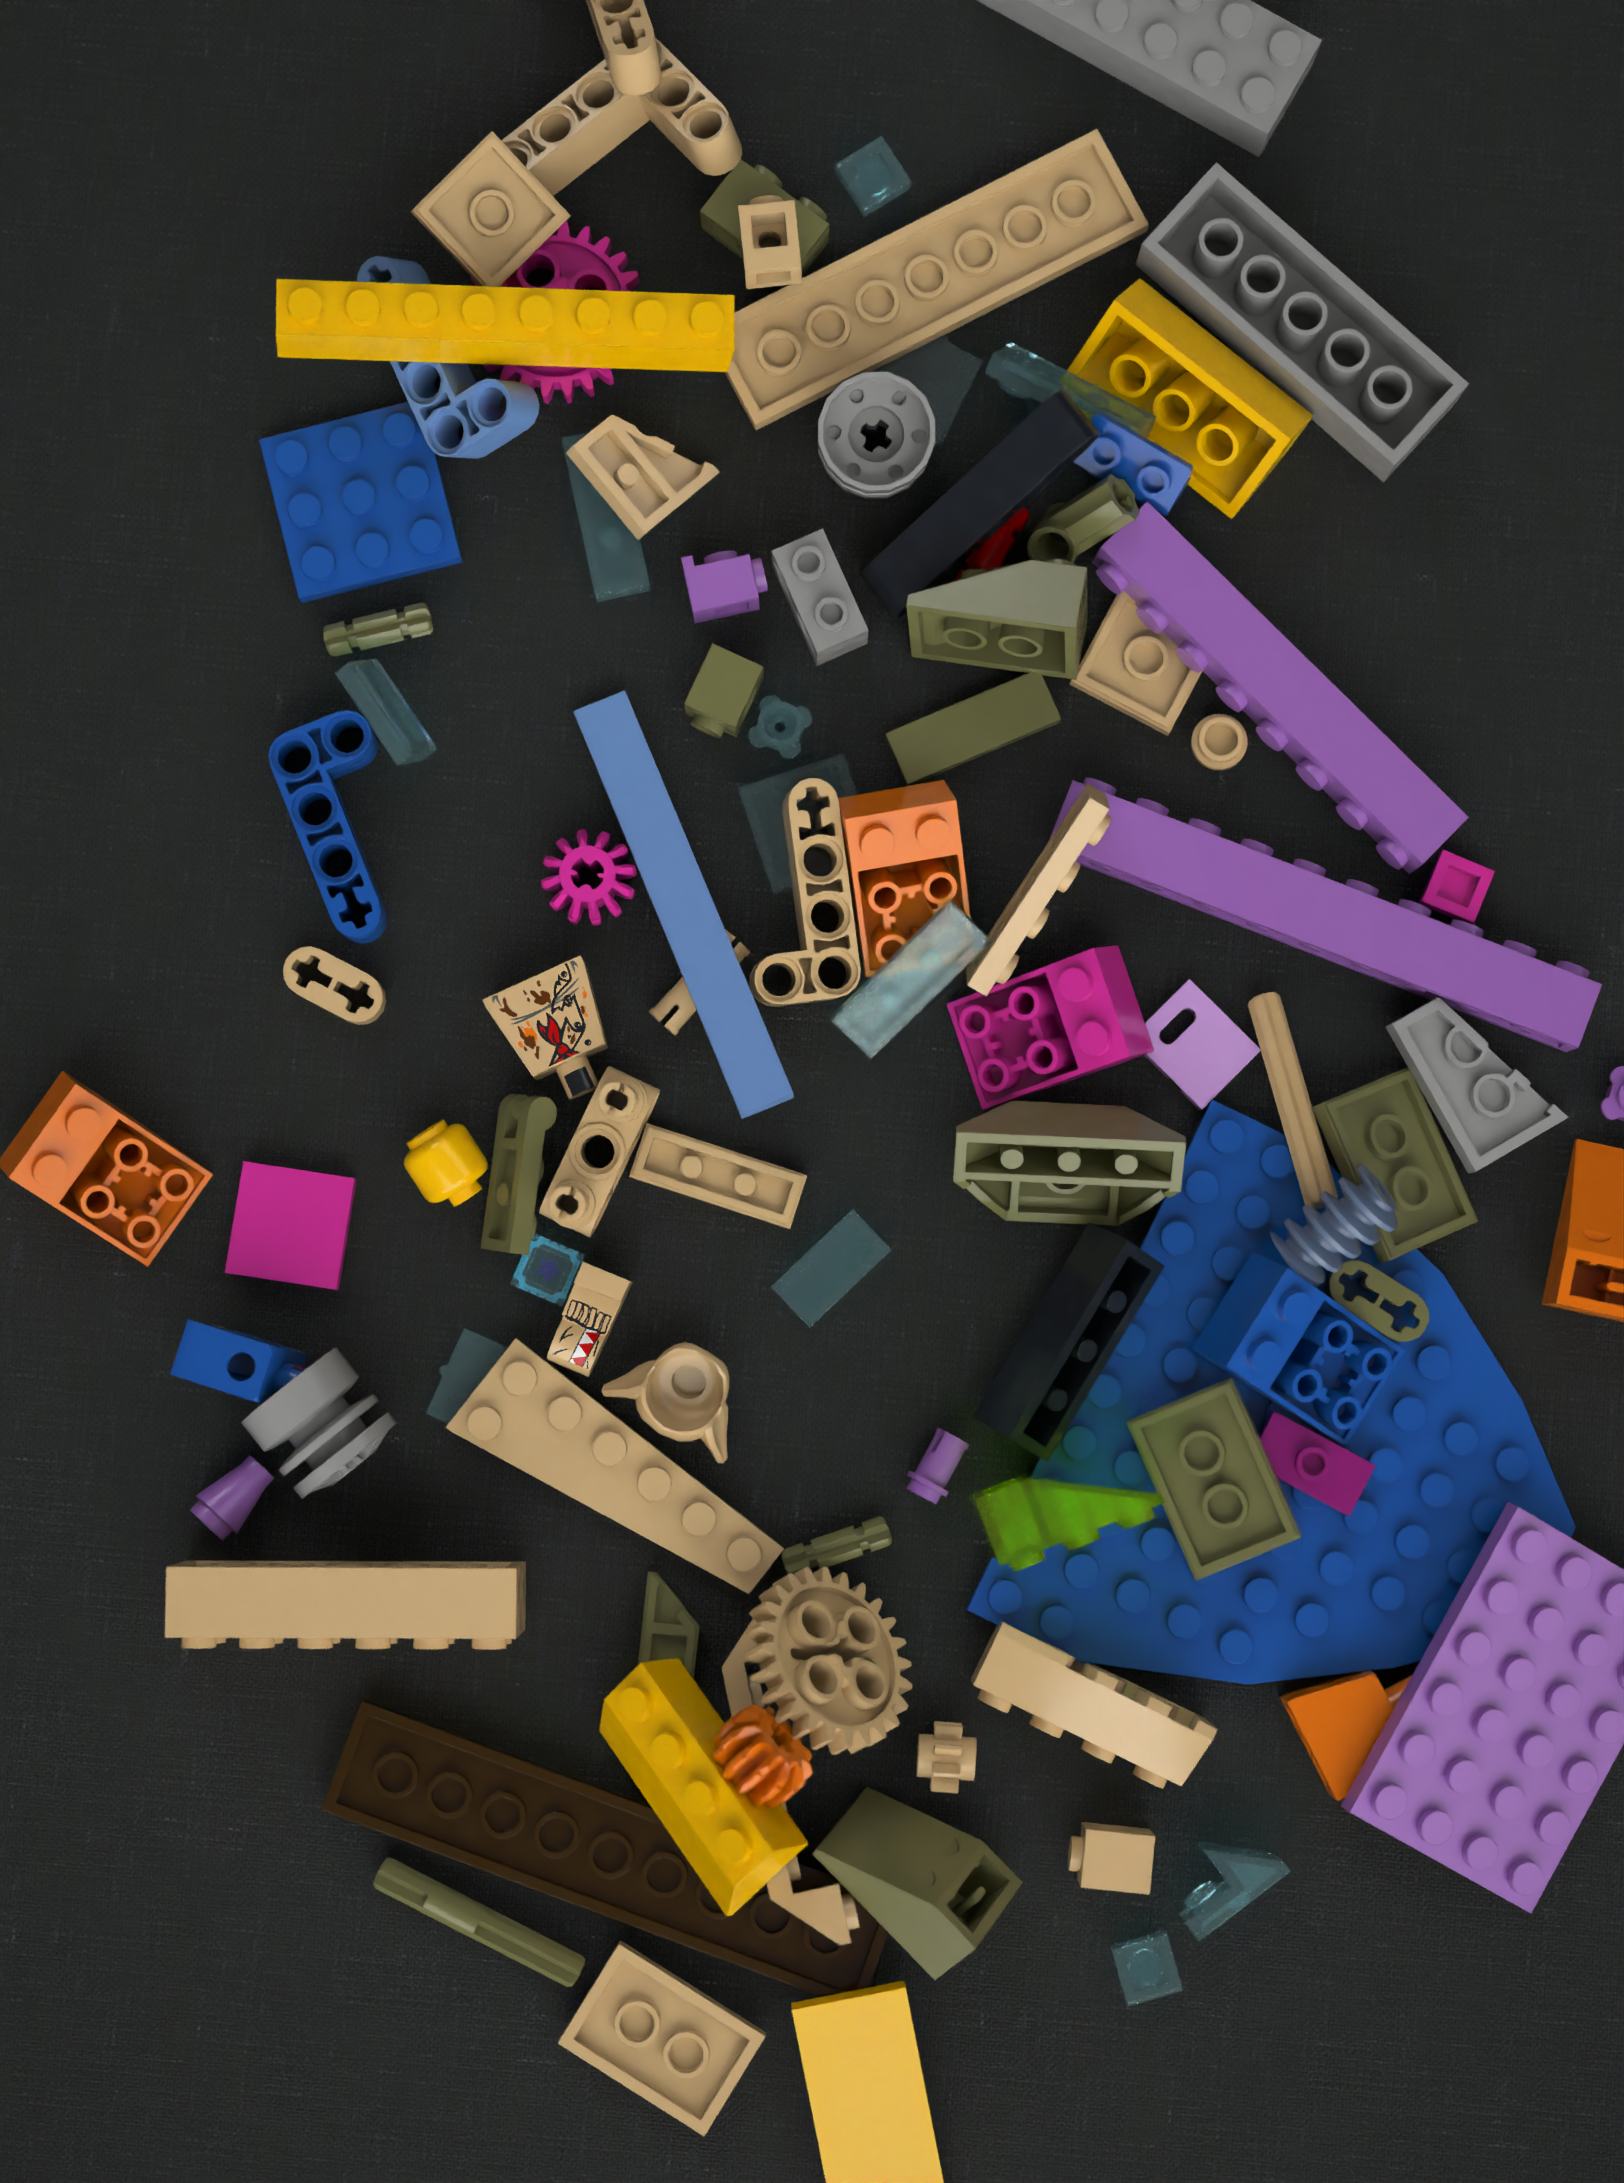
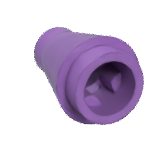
M249 1455L242 1464L198 1493L196 1497L199 1501L190 1511L217 1537L224 1541L232 1531L238 1534L265 1488L274 1477Z

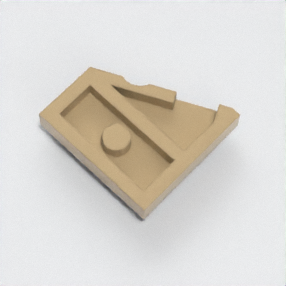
M613 414L566 452L638 540L719 473L714 465L706 461L699 465L673 452L674 445L656 436L642 434L635 425Z

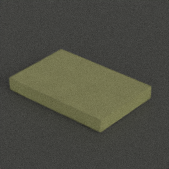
M1408 1067L1312 1107L1341 1176L1359 1186L1362 1181L1357 1166L1363 1163L1377 1176L1396 1203L1398 1211H1395L1398 1220V1227L1388 1232L1377 1226L1380 1240L1372 1245L1380 1264L1478 1222L1423 1093Z
M1233 1376L1126 1422L1195 1581L1302 1538L1301 1529Z

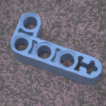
M374 256L367 259L357 275V282L431 284L422 266L414 261ZM390 361L427 444L439 456L469 459L482 458L528 430L535 423L539 414L537 394L531 386L524 382L487 378L476 383L468 364ZM438 374H439V375H440V379H441V384H440L439 391H438V393H437V389H436V379H437V376H438ZM505 396L507 402L506 411L502 416L500 407L502 398ZM462 423L464 432L460 443L458 431Z

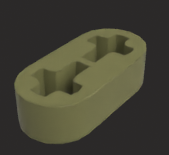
M1360 1260L1344 1261L1342 1269L1336 1273L1331 1271L1328 1273L1325 1281L1327 1296L1389 1340L1394 1342L1412 1341L1420 1337L1426 1330L1429 1322V1310L1425 1301L1416 1293L1370 1264ZM1359 1271L1363 1275L1360 1284L1375 1295L1373 1300L1370 1302L1361 1296H1352L1348 1301L1342 1297L1345 1287L1338 1282L1340 1276H1353ZM1384 1300L1396 1307L1402 1306L1405 1302L1412 1305L1409 1315L1415 1320L1414 1326L1412 1328L1401 1326L1397 1331L1392 1329L1391 1325L1394 1318L1379 1308L1382 1301Z

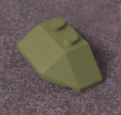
M1010 1101L956 1126L953 1182L963 1189L966 1188L981 1203L1005 1221L1087 1225L1091 1223L1094 1225L1119 1226L1150 1209L1163 1198H1170L1181 1192L1186 1137L1126 1106Z

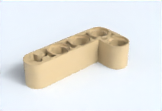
M586 0L612 82L616 89L623 94L631 96L644 95L652 91L659 85L662 72L654 29L644 0Z
M808 778L800 781L787 793L783 801L782 813L801 951L774 954L762 959L753 967L750 973L749 986L752 995L766 1006L779 1007L833 1000L849 994L856 988L860 980L861 967L839 800L834 788L828 782L819 778ZM806 792H811L813 801H822L824 808L817 812L814 817L815 830L819 831L826 827L828 835L816 834L804 840L800 839L799 832L805 833L811 828L808 811H798L797 803L806 797ZM820 847L830 855L832 861L831 869L826 876H814L805 868L803 862L804 854L808 848ZM820 902L828 903L837 910L839 923L833 932H821L813 925L811 911L815 904ZM825 958H834L845 967L846 979L839 989H830L820 981L818 970ZM770 965H779L785 968L790 975L791 986L783 996H774L764 988L762 982L763 973Z

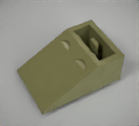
M866 1787L812 1853L934 1980L938 1979L978 1947L1023 1883L982 1840L869 1787Z

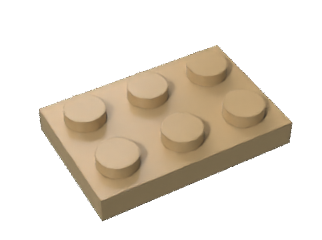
M620 1940L559 2038L558 2044L705 2136L766 2037V2032Z

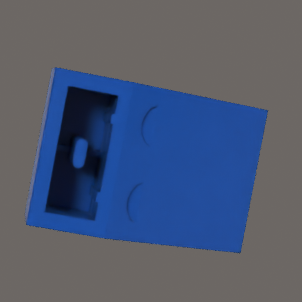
M1253 1252L1192 1348L1240 1382L1344 1447L1347 1446L1405 1352L1401 1347L1288 1267Z

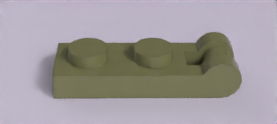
M510 1094L500 1103L481 1241L482 1249L529 1255L530 1243L534 1237L537 1225L534 1213L537 1189L544 1172L542 1151L545 1130L552 1127L557 1117L556 1106L547 1097Z

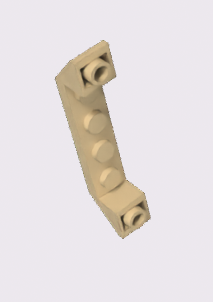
M752 1619L746 1630L756 1625L757 1622ZM745 1632L722 1666L731 1717L740 1710H745L751 1704L762 1708L765 1707L761 1702L763 1695L760 1683L751 1681L750 1677L753 1674H746L745 1665L757 1662L747 1659L745 1653L757 1647L758 1644L749 1639ZM781 1802L782 1806L787 1811L786 1803ZM797 1855L766 1883L769 1898L837 1944L851 1943L849 1930L859 1928L853 1895L851 1893L841 1895L839 1884L793 1893L791 1882L801 1880Z

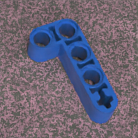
M344 710L283 733L270 746L268 757L270 767L333 924L341 934L352 942L365 944L375 941L383 934L388 921L387 911L334 779L370 764L377 754L378 740L377 735L362 715L354 711ZM348 728H358L363 731V742L358 749L348 753L337 750V738L342 731ZM300 748L308 749L311 752L310 764L304 771L295 774L285 771V759L290 752ZM320 799L331 802L332 811L326 822L320 825L306 823L305 812L309 804ZM336 851L351 853L353 861L348 873L340 877H331L326 874L325 864L331 854ZM353 890L359 903L366 910H372V912L365 915L367 925L358 928L352 921H346L354 916V911L349 899L343 892Z

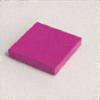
M243 1161L225 1273L339 1290L357 1179Z

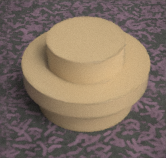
M1213 714L1202 719L1195 727L1191 737V749L1195 758L1203 766L1212 770H1226L1235 766L1244 756L1247 749V734L1241 723L1232 716Z

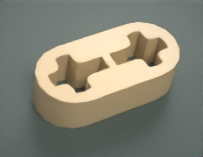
M311 946L298 948L285 960L283 976L288 988L311 1003L357 1025L369 1024L377 1020L383 1013L386 1005L385 991L381 984L369 974L321 949ZM314 958L319 959L318 969L324 975L332 978V981L328 988L315 981H310L306 988L301 987L302 976L296 972L297 966L300 963L310 965ZM341 984L357 991L362 988L363 984L369 985L367 995L374 1000L370 1009L360 1007L356 1013L349 1012L352 1003L346 997L337 993Z

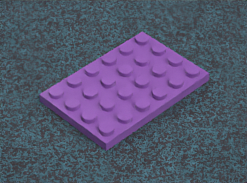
M1507 1503L1342 1802L1341 1807L1525 1911L1532 1913L1624 1744V1569L1520 1507Z

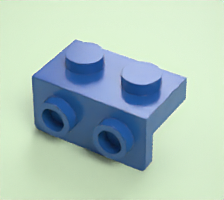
M1097 412L1093 416L1091 423L1097 428L1100 435L1074 463L1100 480L1110 474L1115 478L1124 479L1134 492L1135 500L1138 503L1144 505L1146 502H1149L1159 513L1167 516L1191 478L1189 476L1193 471V466L1108 415Z

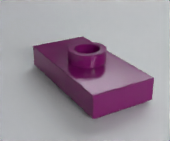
M1271 1411L1259 1436L1278 1479L1333 1509L1350 1516L1376 1465L1279 1413Z

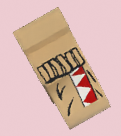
M582 1262L574 1281L575 1284L563 1310V1318L551 1343L547 1360L589 1377L633 1282Z

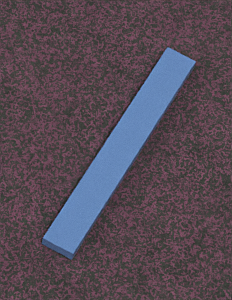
M625 690L573 711L741 1119L793 1099L794 1093Z

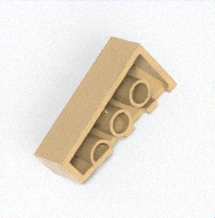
M1002 1620L999 1625H996L971 1678L972 1684L981 1689L977 1697L979 1700L1005 1713L1009 1712L1013 1704L1033 1714L1029 1724L1054 1737L1060 1738L1064 1730L1084 1739L1081 1746L1082 1750L1112 1764L1115 1755H1118L1136 1764L1132 1774L1163 1789L1167 1780L1182 1787L1213 1741L1218 1730L1206 1718L1093 1663L1074 1661L1075 1657L1069 1653L1034 1638Z

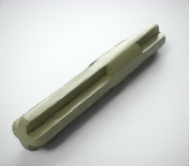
M387 1858L381 1864L374 1878L373 1886L375 1889L566 1987H572L576 1983L584 1967L585 1959L582 1955L393 1858Z

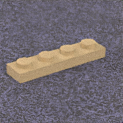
M1088 783L1085 785L966 967L967 985L987 996L995 982L1005 984L1019 961V956L1015 954L1016 950L1026 936L1031 939L1037 936L1050 912L1045 906L1056 890L1064 893L1075 879L1080 868V863L1076 859L1087 843L1095 846L1107 830L1111 816L1107 815L1109 805L1106 794Z

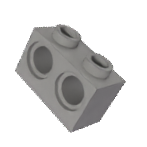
M823 528L771 551L773 570L817 666L868 644L869 630Z

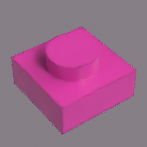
M1442 850L1437 856L1418 904L1453 919L1473 924L1495 871Z

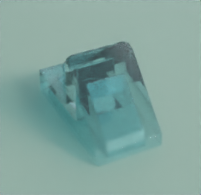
M1198 1842V1845L1224 1880L1216 1886L1212 1881H1208L1195 1889L1184 1900L1187 1908L1179 1913V1915L1197 1940L1201 1941L1291 1871L1284 1861L1274 1853Z

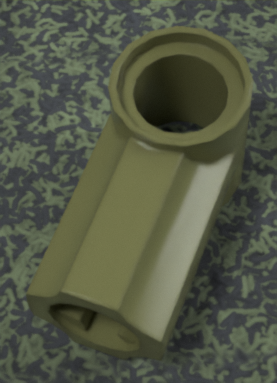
M1110 474L1066 503L1058 502L1050 505L1043 512L1029 538L1027 549L1030 559L1043 562L1050 559H1063L1073 563L1079 554L1136 520L1140 510L1136 505L1134 492L1124 479L1115 478ZM1049 532L1060 534L1067 542L1055 540Z

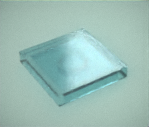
M844 753L738 788V793L773 895L791 890L793 887L782 813L783 801L787 793L795 785L808 778H819L828 782L836 791L838 798L858 795ZM806 792V797L797 803L798 811H808L811 828L805 833L799 832L800 839L804 840L816 834L828 835V827H824L819 831L815 830L814 817L817 812L824 808L822 801H813L811 792ZM811 847L806 850L803 862L807 871L819 877L828 875L832 868L830 855L820 847Z

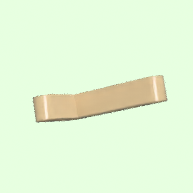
M657 39L655 40L662 78L659 85L652 91L637 96L621 93L614 86L604 59L501 140L552 196L566 187L649 120L698 170L706 175H722L734 169L741 159L742 145L725 106Z

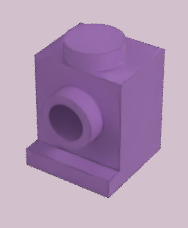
M732 550L708 555L704 558L705 564L694 566L692 555L681 558L695 623L760 610L758 593L768 591L761 558L751 560L749 554L737 557V552Z

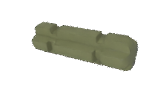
M417 603L405 606L404 612L400 613L396 612V609L354 618L352 619L353 624L346 625L344 621L326 625L323 628V638L328 653L336 657L353 653L352 648L359 646L360 650L403 641V635L410 634L412 638L428 635L433 632V621L428 606L425 603Z
M878 1516L861 1522L862 1527L854 1529L852 1525L811 1540L810 1545L803 1546V1543L784 1549L781 1557L787 1575L790 1573L794 1575L806 1567H809L810 1570L817 1566L820 1569L822 1567H830L863 1555L862 1551L868 1548L873 1552L889 1546L892 1543V1536L884 1517Z

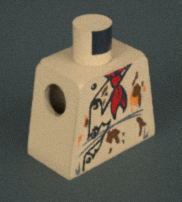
M581 955L483 999L486 1009L536 1080L557 1072L569 1100L578 1098L597 1088L599 1082L589 1063L588 1057L607 1049L608 1046L588 969Z

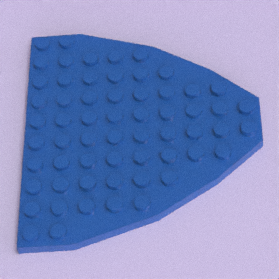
M1211 1100L1185 1151L1181 1192L1170 1198L1165 1197L1162 1199L1139 1247L1165 1267L1048 1462L1038 1457L966 1609L997 1625L1002 1620L1034 1638L1069 1653L1075 1657L1074 1661L1242 1684H1257L1396 1668L1421 1661L1507 1503L1520 1507L1570 1538L1576 1526L1521 1397L1443 1273L1418 1249L1380 1264L1373 1247L1359 1240L1361 1254L1355 1259L1341 1254L1343 1262L1360 1260L1368 1263L1416 1293L1427 1305L1429 1322L1426 1330L1420 1337L1412 1341L1394 1342L1405 1352L1347 1446L1344 1447L1244 1383L1236 1378L1234 1379L1258 1434H1260L1271 1411H1275L1376 1466L1350 1516L1279 1480L1303 1534L1302 1538L1195 1581L1126 1422L1232 1377L1192 1348L1252 1252L1292 1270L1276 1248L1270 1232L1275 1233L1283 1240H1287L1289 1235L1284 1224L1286 1219L1291 1218L1302 1227L1307 1225L1302 1210L1305 1203L1285 1135L1223 1104ZM1329 1164L1338 1194L1337 1199L1340 1200L1344 1197L1338 1181L1342 1176ZM1325 1207L1318 1208L1315 1210H1317L1320 1213H1323L1325 1211ZM1323 1267V1270H1324V1273H1325V1281H1326L1327 1276H1328V1273H1329L1330 1271H1328L1327 1269H1325V1268ZM1359 1271L1353 1276H1340L1338 1282L1345 1287L1342 1297L1348 1301L1352 1296H1361L1371 1302L1375 1295L1362 1287L1360 1283L1363 1275ZM1325 1281L1319 1286H1314L1324 1294H1326ZM1384 1300L1382 1301L1379 1308L1394 1318L1391 1325L1392 1329L1397 1331L1401 1326L1411 1328L1414 1326L1415 1320L1409 1315L1412 1305L1405 1302L1402 1306L1396 1307Z

